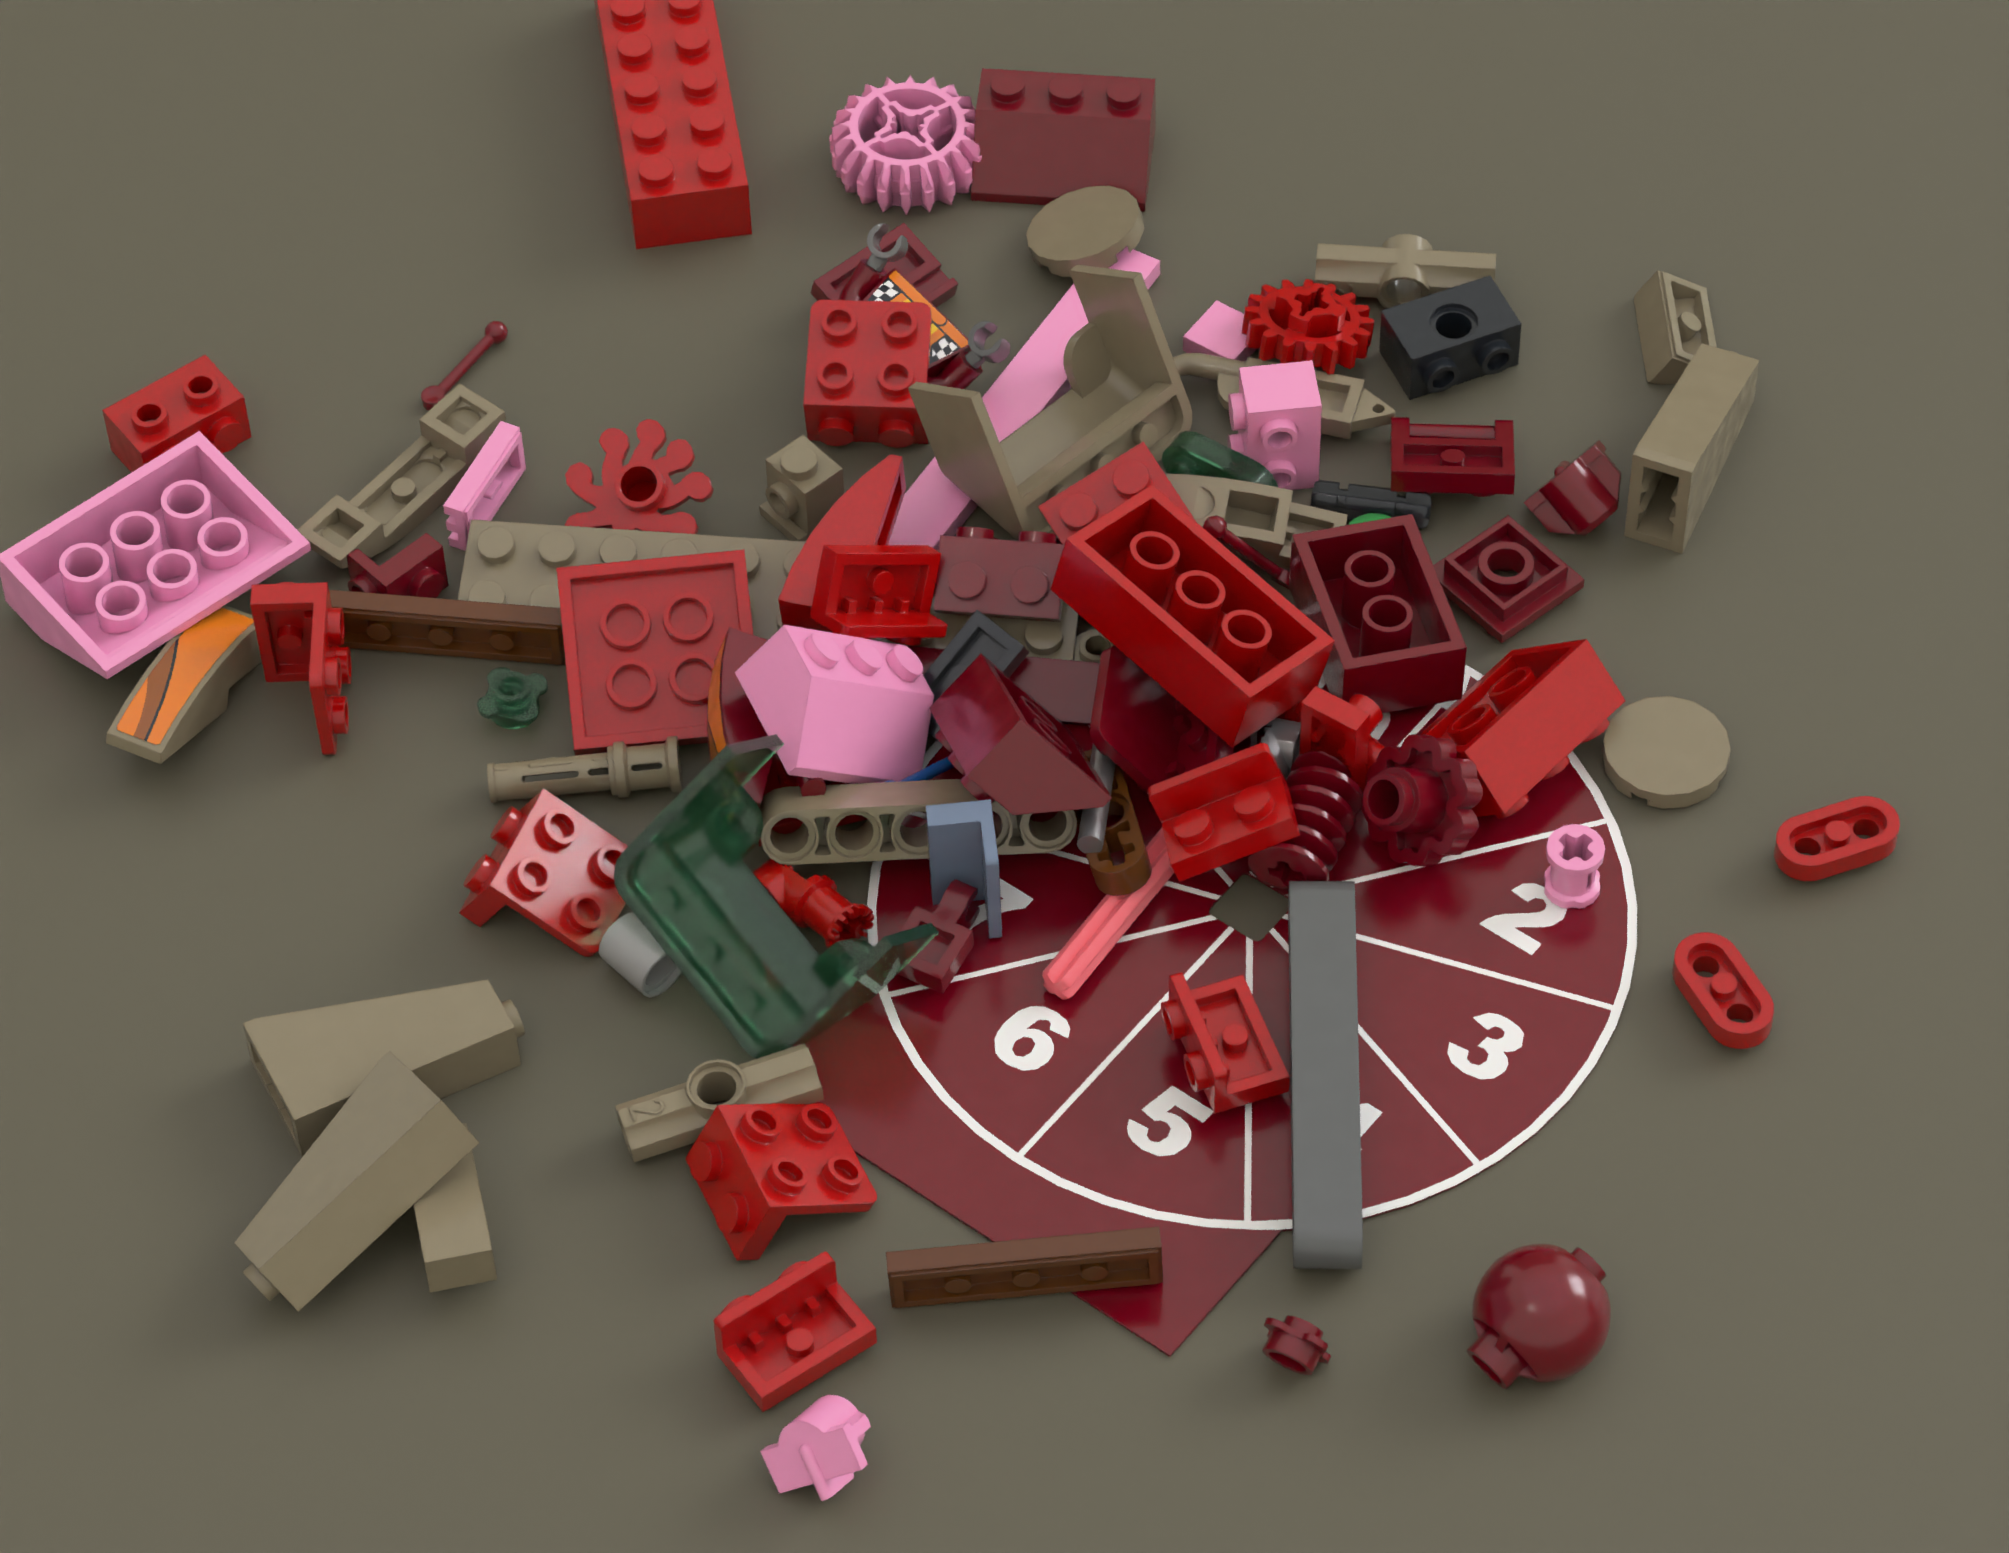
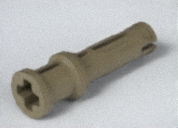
M668 736L666 742L661 744L627 747L624 741H617L613 745L607 746V752L548 757L500 764L487 763L491 803H498L502 800L534 798L543 788L554 796L611 790L612 796H618L619 799L629 798L631 791L669 787L673 793L683 792L682 764L677 736ZM659 763L663 765L660 769L634 770V767L639 765ZM608 769L609 774L591 775L592 770ZM568 772L579 773L577 777L525 782V778L529 776Z

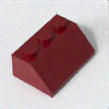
M982 68L974 130V142L980 147L979 156H982L980 162L973 161L971 201L1046 205L1065 193L1085 187L1109 185L1128 191L1137 199L1140 211H1145L1156 128V79Z
M982 653L929 708L940 727V730L935 734L936 738L951 752L947 757L948 760L964 776L960 780L961 783L977 800L991 799V804L997 801L1012 815L1100 808L1104 807L1112 799L1071 730Z

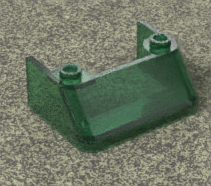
M777 734L726 745L622 852L614 869L615 885L622 899L743 1049L757 1059L803 1043L806 1044L871 1000L939 933L932 923L884 936L874 947L862 939L849 938L834 943L820 956L742 859L760 840L763 830V818L757 803L743 786L784 745Z

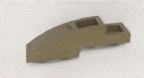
M1165 473L1201 527H1203L1204 521L1210 516L1218 515L1226 521L1229 531L1281 568L1290 569L1292 535L1346 526L1347 514L1291 502L1293 490L1227 478ZM1218 539L1235 556L1248 560L1224 541Z

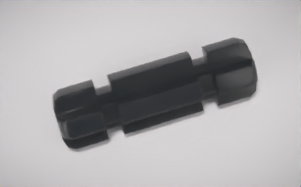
M1318 480L1312 489L1311 506L1347 514V520L1350 521L1358 516L1369 513L1385 514L1390 517L1413 514L1418 529L1427 528L1430 521L1432 499L1431 495L1426 492H1406V496L1397 495L1398 492H1391V488L1349 483L1348 489H1341L1340 482Z

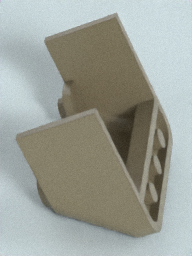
M1078 264L1069 270L1089 322L1073 334L1064 351V370L1071 390L1001 442L997 438L980 392L922 382H915L908 387L942 473L1016 540H1018L1019 532L1038 531L1054 534L1038 508L1039 505L1143 441L1156 461L1159 462L1180 446L1190 432L1192 425L1191 405L1140 272Z

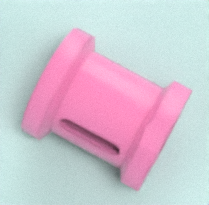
M1578 824L1564 825L1554 830L1548 838L1546 855L1551 865L1544 874V892L1552 903L1561 908H1585L1594 903L1600 894V874L1597 869L1603 863L1605 845L1602 837L1595 830Z

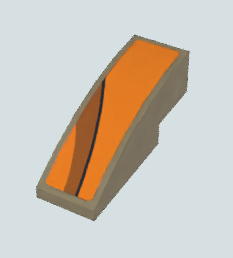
M224 605L170 639L146 669L107 731L106 744L162 764L227 710L229 688L261 663L253 616Z

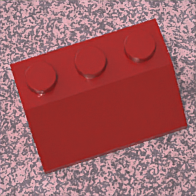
M1587 639L1511 650L1462 695V699L1454 702L1420 735L1450 739L1456 746L1457 758L1470 759L1474 762L1477 769V779L1483 788V796L1481 801L1472 810L1477 817L1495 815L1498 819H1502L1516 813L1529 801L1527 793L1538 782L1549 779L1561 772L1570 762L1567 755L1580 743L1588 742L1603 733L1610 724L1607 718L1626 700Z

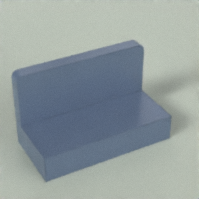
M991 799L926 806L930 885L933 905L940 903L947 887L954 879L978 888V893L973 901H985L989 939L1002 937L999 860Z

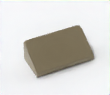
M1657 270L1635 294L1634 306L1646 379L1652 384H1676L1702 343L1717 347L1707 289L1664 271Z

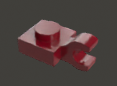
M954 879L947 887L933 913L915 906L884 954L886 970L943 994L974 946L973 930H970L975 922L980 909L971 903L978 893V888Z

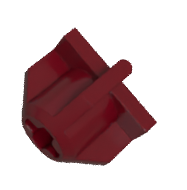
M1600 440L1595 442L1571 463L1562 461L1554 470L1555 476L1525 500L1524 504L1533 512L1548 532L1586 536L1618 509L1621 472L1606 455V447Z

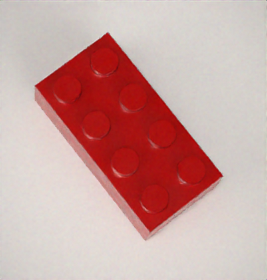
M1150 485L1066 538L1050 589L1232 748L1305 699L1315 686L1318 687L1335 642L1332 637L1153 485Z

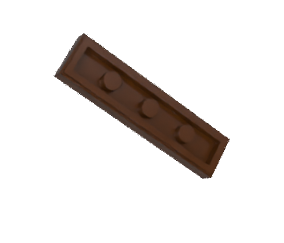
M329 590L332 608L342 607L344 613V645H339V647L566 665L560 608Z
M1159 1227L886 1252L891 1304L895 1308L1151 1285L1163 1282L1162 1247Z

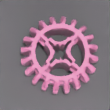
M911 74L905 83L895 84L887 77L884 86L879 89L865 84L862 97L848 96L845 109L836 112L834 127H832V134L829 139L832 166L836 170V177L842 179L846 192H857L862 205L878 200L882 212H885L893 205L901 206L906 215L912 206H923L930 213L935 201L939 200L945 204L952 205L956 193H969L970 184L972 183L973 161L980 162L982 156H979L980 147L974 142L976 110L972 105L970 96H959L954 85H948L939 89L934 77L924 84L915 83Z

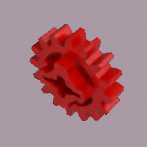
M1284 279L1281 281L1280 289L1265 284L1261 287L1260 295L1250 294L1248 305L1244 310L1242 334L1247 335L1245 344L1247 348H1260L1259 359L1262 361L1277 358L1281 364L1312 360L1314 367H1321L1323 371L1330 375L1335 373L1336 364L1352 369L1355 367L1356 358L1366 359L1368 348L1371 346L1374 319L1369 318L1370 308L1368 305H1355L1357 295L1347 293L1340 296L1335 293L1336 285L1334 284L1325 285L1315 283L1312 279H1305L1303 286H1295L1288 279Z

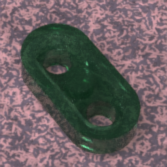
M1193 431L1179 433L1162 454V463L1166 474L1227 478L1278 487L1273 475L1259 462Z

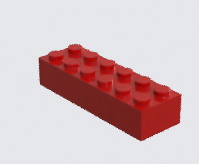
M594 0L636 249L752 234L748 181L714 1Z

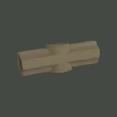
M1399 234L1390 237L1383 243L1382 247L1318 243L1315 283L1325 285L1331 283L1336 285L1335 293L1340 296L1354 293L1357 297L1378 298L1383 307L1388 309L1489 275L1495 282L1496 254L1433 250L1427 240L1412 234Z
M803 1043L740 1065L720 1059L706 1061L695 1067L689 1074L687 1082L615 1105V1110L630 1157L635 1163L695 1143L717 1105H712L715 1102L727 1101L718 1105L813 1104L824 1100V1095L809 1048Z

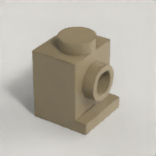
M802 435L765 459L768 485L765 492L768 501L759 506L760 515L791 541H807L811 532L829 509L844 494L843 468Z

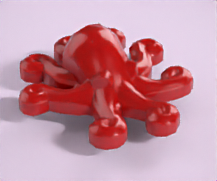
M652 419L641 421L637 426L636 432L640 443L626 465H624V461L630 450L629 437L622 430L616 428H609L601 433L599 443L606 453L601 475L603 485H593V472L589 466L582 462L571 465L565 474L566 484L571 491L581 500L595 508L589 512L576 513L570 516L565 526L697 534V522L689 513L679 511L673 514H661L681 506L690 498L695 502H705L711 498L714 491L710 478L702 472H691L674 485L670 476L684 472L692 466L695 459L694 450L686 440L676 439L669 443L666 456L654 460L656 453L663 447L667 438L665 429L656 420Z

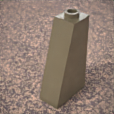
M1702 343L1633 453L1624 536L1683 554L1753 405L1759 360Z
M488 979L260 1017L243 1023L251 1062L302 1157L378 1061L389 1051L442 1099L520 1066L517 1038L525 1035L524 1026L515 1005L510 999L501 1002Z
M389 1051L378 1061L234 1242L252 1262L242 1272L269 1301L281 1293L299 1312L479 1144V1141L445 1103Z

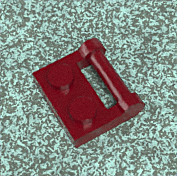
M1391 417V492H1426L1428 494L1467 493L1477 497H1489L1495 494L1514 495L1515 456L1513 420H1495L1494 426L1410 424V418Z

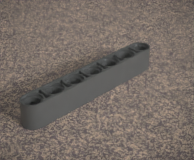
M1289 881L1288 945L1293 1269H1362L1363 1217L1355 882Z

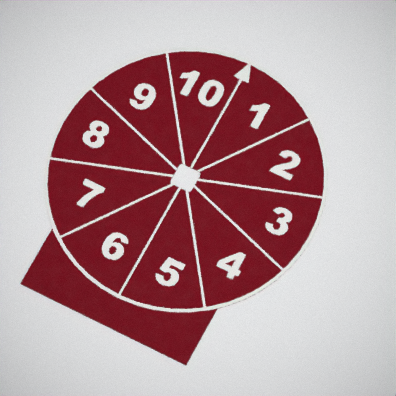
M1465 665L1462 695L1484 676ZM1322 675L1318 687L1329 692ZM1457 700L1382 713V721L1370 735L1385 747H1401L1408 735H1420ZM1063 723L1071 730L1083 752L1092 750L1093 741L1090 737V726ZM1266 724L1234 746L1233 754L1262 743L1261 738L1265 736L1264 728L1271 727ZM936 740L924 755L922 769L948 757L951 752ZM1573 751L1567 755L1570 762L1561 772L1549 779L1538 782L1527 793L1529 801L1523 808L1502 819H1498L1495 815L1477 817L1478 830L1471 839H1468V845L1464 852L1460 855H1443L1441 861L1436 866H1413L1408 863L1393 861L1389 856L1388 842H1376L1371 839L1368 831V822L1363 815L1362 808L1355 814L1356 821L1354 826L1346 833L1347 841L1338 852V861L1333 869L1329 871L1328 881L1355 882L1363 1220L1412 1206L1455 1188L1499 1163L1535 1136L1572 1099L1597 1065L1617 1027L1630 989L1637 949V901L1633 875L1619 827L1600 789ZM954 767L930 780L962 779L964 776ZM1123 771L1145 846H1147L1162 828V824L1149 800L1148 793L1142 791L1135 781ZM918 811L911 813L904 818L901 824L910 828L920 827L927 823L926 812ZM1058 811L1033 813L1030 819L1037 822L1048 821ZM1108 816L1106 827L1118 823L1123 816ZM1077 824L1075 836L1061 850L1050 853L998 855L1002 937L989 939L985 901H972L971 904L978 906L980 909L975 922L970 930H973L974 946L942 994L886 970L884 954L915 906L933 913L939 905H933L929 858L873 861L867 906L872 909V914L874 915V920L871 921L874 925L872 929H868V948L872 971L801 1043H805L806 1047L809 1048L815 1063L824 1095V1100L819 1102L826 1104L833 1110L857 1155L991 1242L1159 1227L1162 1247L1163 1282H1160V1284L1070 1293L1171 1357L1282 1231H1292L1291 1091L1289 1086V1092L1214 1114L1204 1090L1195 1092L1190 1085L1183 1058L1187 1052L1181 1038L1174 1041L1170 1039L1163 1022L1161 1003L1169 1001L1170 975L1182 972L1190 990L1243 975L1290 1076L1288 912L1259 941L1248 938L1209 913L1217 901L1243 875L1253 877L1288 898V889L1272 887L1259 880L1248 869V857L1250 855L1179 882L1176 874L1173 873L1074 996L1062 1000L1056 994L1049 993L1044 988L1043 971L1106 895L1096 886L1086 853H1083L1077 847L1079 834ZM1578 824L1587 826L1595 830L1602 837L1605 845L1603 863L1597 869L1600 874V894L1594 903L1581 909L1561 908L1552 903L1544 892V874L1551 865L1546 855L1548 838L1554 830L1564 825ZM1123 850L1110 853L1114 866L1125 862Z

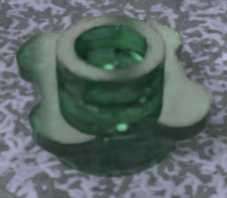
M505 667L492 670L487 676L489 688L486 696L481 697L477 702L480 715L484 718L492 719L497 725L506 729H520L530 725L537 719L539 714V697L548 690L546 678L539 673L525 676L520 672L510 671V669Z

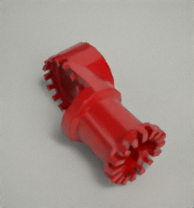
M770 858L744 878V888L749 899L766 919L780 924L787 918L798 927L811 928L825 939L827 949L834 955L848 956V952H855V943L860 947L863 944L860 940L861 936L867 938L868 933L865 930L872 929L874 925L871 922L874 920L872 909L865 904L852 903L836 891L837 886L835 882L827 875L820 876L816 874L808 879H804L794 871L791 865L780 864Z

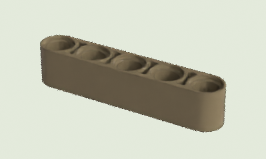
M961 779L826 785L824 795L802 796L799 786L773 789L764 795L756 813V819L763 850L769 858L780 864L801 865L929 858L927 823L916 828L905 827L901 824L904 818L914 812H926V806L978 800L963 786L960 781ZM997 801L991 804L992 810L995 812L993 820L998 855L1050 853L1067 846L1075 836L1077 820L1074 810L1058 811L1050 820L1037 822L1030 819L1032 814L1012 815ZM849 815H862L867 818L864 825L856 830L846 831L836 827L840 820ZM784 818H797L803 822L799 829L792 833L782 834L772 830L775 823Z

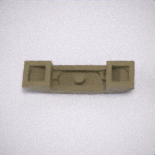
M459 383L419 419L422 436L349 502L336 494L306 521L298 531L310 542V547L313 551L341 569L348 567L346 555L356 548L369 558L383 552L414 530L451 495L500 421L504 422L506 420L505 411Z

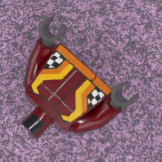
M886 223L875 225L867 236V245L872 254L869 259L862 258L843 287L838 300L922 302L927 304L932 314L928 384L966 389L982 373L981 365L985 361L1000 363L1008 357L1010 343L1001 338L992 348L984 350L986 339L997 330L995 324L990 321H981L972 327L967 338L896 268L887 273L883 269L886 263L901 260L907 253L908 241L906 237L901 235L892 250L882 252L880 241L887 233L889 225Z

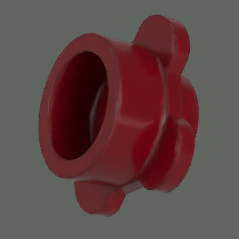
M1290 1315L1286 1316L1284 1322L1274 1318H1266L1264 1326L1269 1329L1262 1352L1269 1359L1303 1375H1312L1318 1362L1329 1363L1331 1355L1326 1352L1329 1345L1321 1339L1323 1332L1318 1327L1306 1320Z

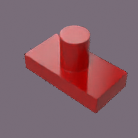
M1315 686L1301 702L1299 755L1308 751H1323L1336 757L1347 766L1351 773V779L1364 792L1367 783L1369 735L1383 719L1380 707L1365 695L1355 694L1346 702Z

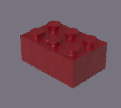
M1413 514L1292 535L1289 589L1296 607L1335 640L1322 674L1329 693L1346 702L1355 694L1365 695L1380 707L1382 713L1462 699L1467 647Z

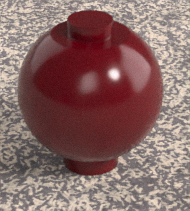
M1532 1244L1516 1248L1504 1254L1488 1268L1476 1288L1472 1306V1319L1478 1339L1467 1349L1468 1355L1491 1380L1504 1389H1507L1518 1377L1543 1383L1559 1381L1578 1373L1598 1355L1608 1335L1611 1321L1610 1300L1606 1289L1600 1283L1606 1277V1273L1590 1255L1578 1247L1569 1253L1555 1245Z

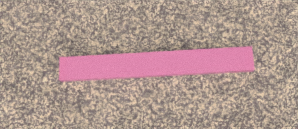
M1127 246L1116 254L1118 262L1109 267V269L1140 272L1147 290L1160 276V260L1134 249L1129 253ZM1074 284L982 397L999 442L1051 405L1071 388L1064 370V351L1073 334L1089 323ZM936 457L932 459L904 494L888 545H928L935 550H939L940 535L954 536L957 533V527H961L978 506L942 473Z

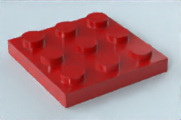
M745 550L556 568L575 755L607 752V746L613 745L617 741H624L627 747L661 744L666 742L668 736H677L679 746L708 743V692L714 661L729 627L754 635Z

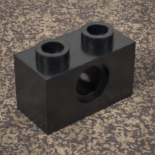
M1489 275L1381 310L1379 352L1409 400L1433 392H1443L1452 386L1485 375L1497 374L1506 368L1518 365L1522 324Z

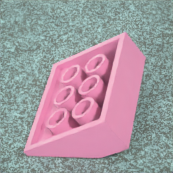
M198 431L0 553V577L5 601L43 641L104 678L109 679L251 589V585L259 584L311 551L310 542Z

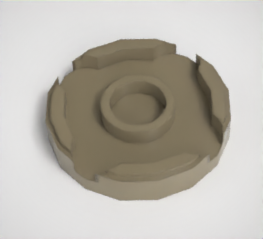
M1109 185L1091 186L1065 193L1046 204L1033 217L1026 235L1032 258L1040 268L1042 265L1047 266L1050 274L1071 277L1069 270L1077 264L1101 268L1111 267L1118 262L1116 254L1121 252L1126 246L1130 253L1139 244L1145 227L1137 199L1128 191Z
M1673 696L1646 697L1624 706L1609 721L1610 724L1606 730L1602 746L1605 773L1617 790L1629 798H1632L1633 793L1640 798L1647 799L1648 806L1661 809L1689 807L1709 798L1718 789L1719 782L1726 776L1731 754L1727 730L1714 713L1694 701Z

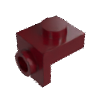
M428 533L422 535L380 566L358 548L346 555L350 574L348 589L352 592L437 598L441 591L449 586L443 546Z

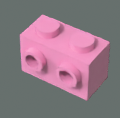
M1313 361L1239 368V393L1229 394L1228 396L1232 431L1238 430V434L1228 435V456L1231 471L1241 470L1243 481L1289 490L1313 488L1315 482L1319 480L1322 413Z

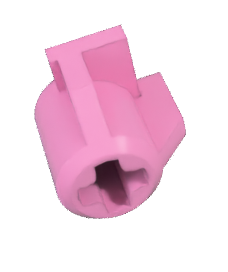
M826 1395L815 1401L785 1426L780 1433L778 1443L766 1446L760 1451L779 1494L814 1484L821 1501H824L834 1496L854 1478V1472L860 1471L868 1465L860 1447L865 1432L871 1427L867 1416L858 1411L847 1399L837 1395Z

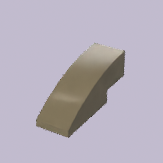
M471 1150L414 1204L430 1293L497 1280L474 1156Z

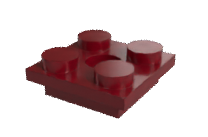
M1509 515L1433 565L1446 597L1458 605L1500 643L1515 636L1526 626L1584 588V578ZM1514 570L1518 574L1511 577H1503L1496 575L1495 573H1493V571Z

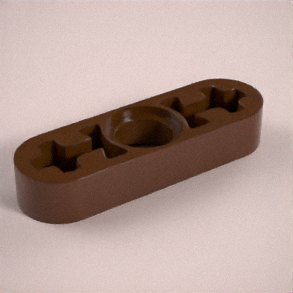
M1092 750L1084 752L1089 761L1091 759ZM1116 764L1108 816L1120 815L1123 817L1118 823L1106 827L1102 850L1100 852L1086 853L1098 889L1108 895L1120 896L1133 893L1143 887L1151 876L1152 867L1123 770ZM1082 809L1074 810L1078 828H1080ZM1123 850L1125 862L1114 866L1110 853Z

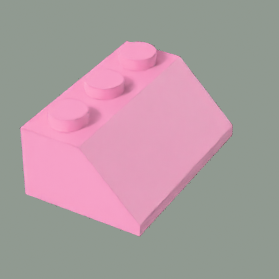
M783 625L735 671L788 775L856 784L877 783L888 780L898 782L922 770L931 718L929 708L933 704L934 694L922 674V662L908 646Z

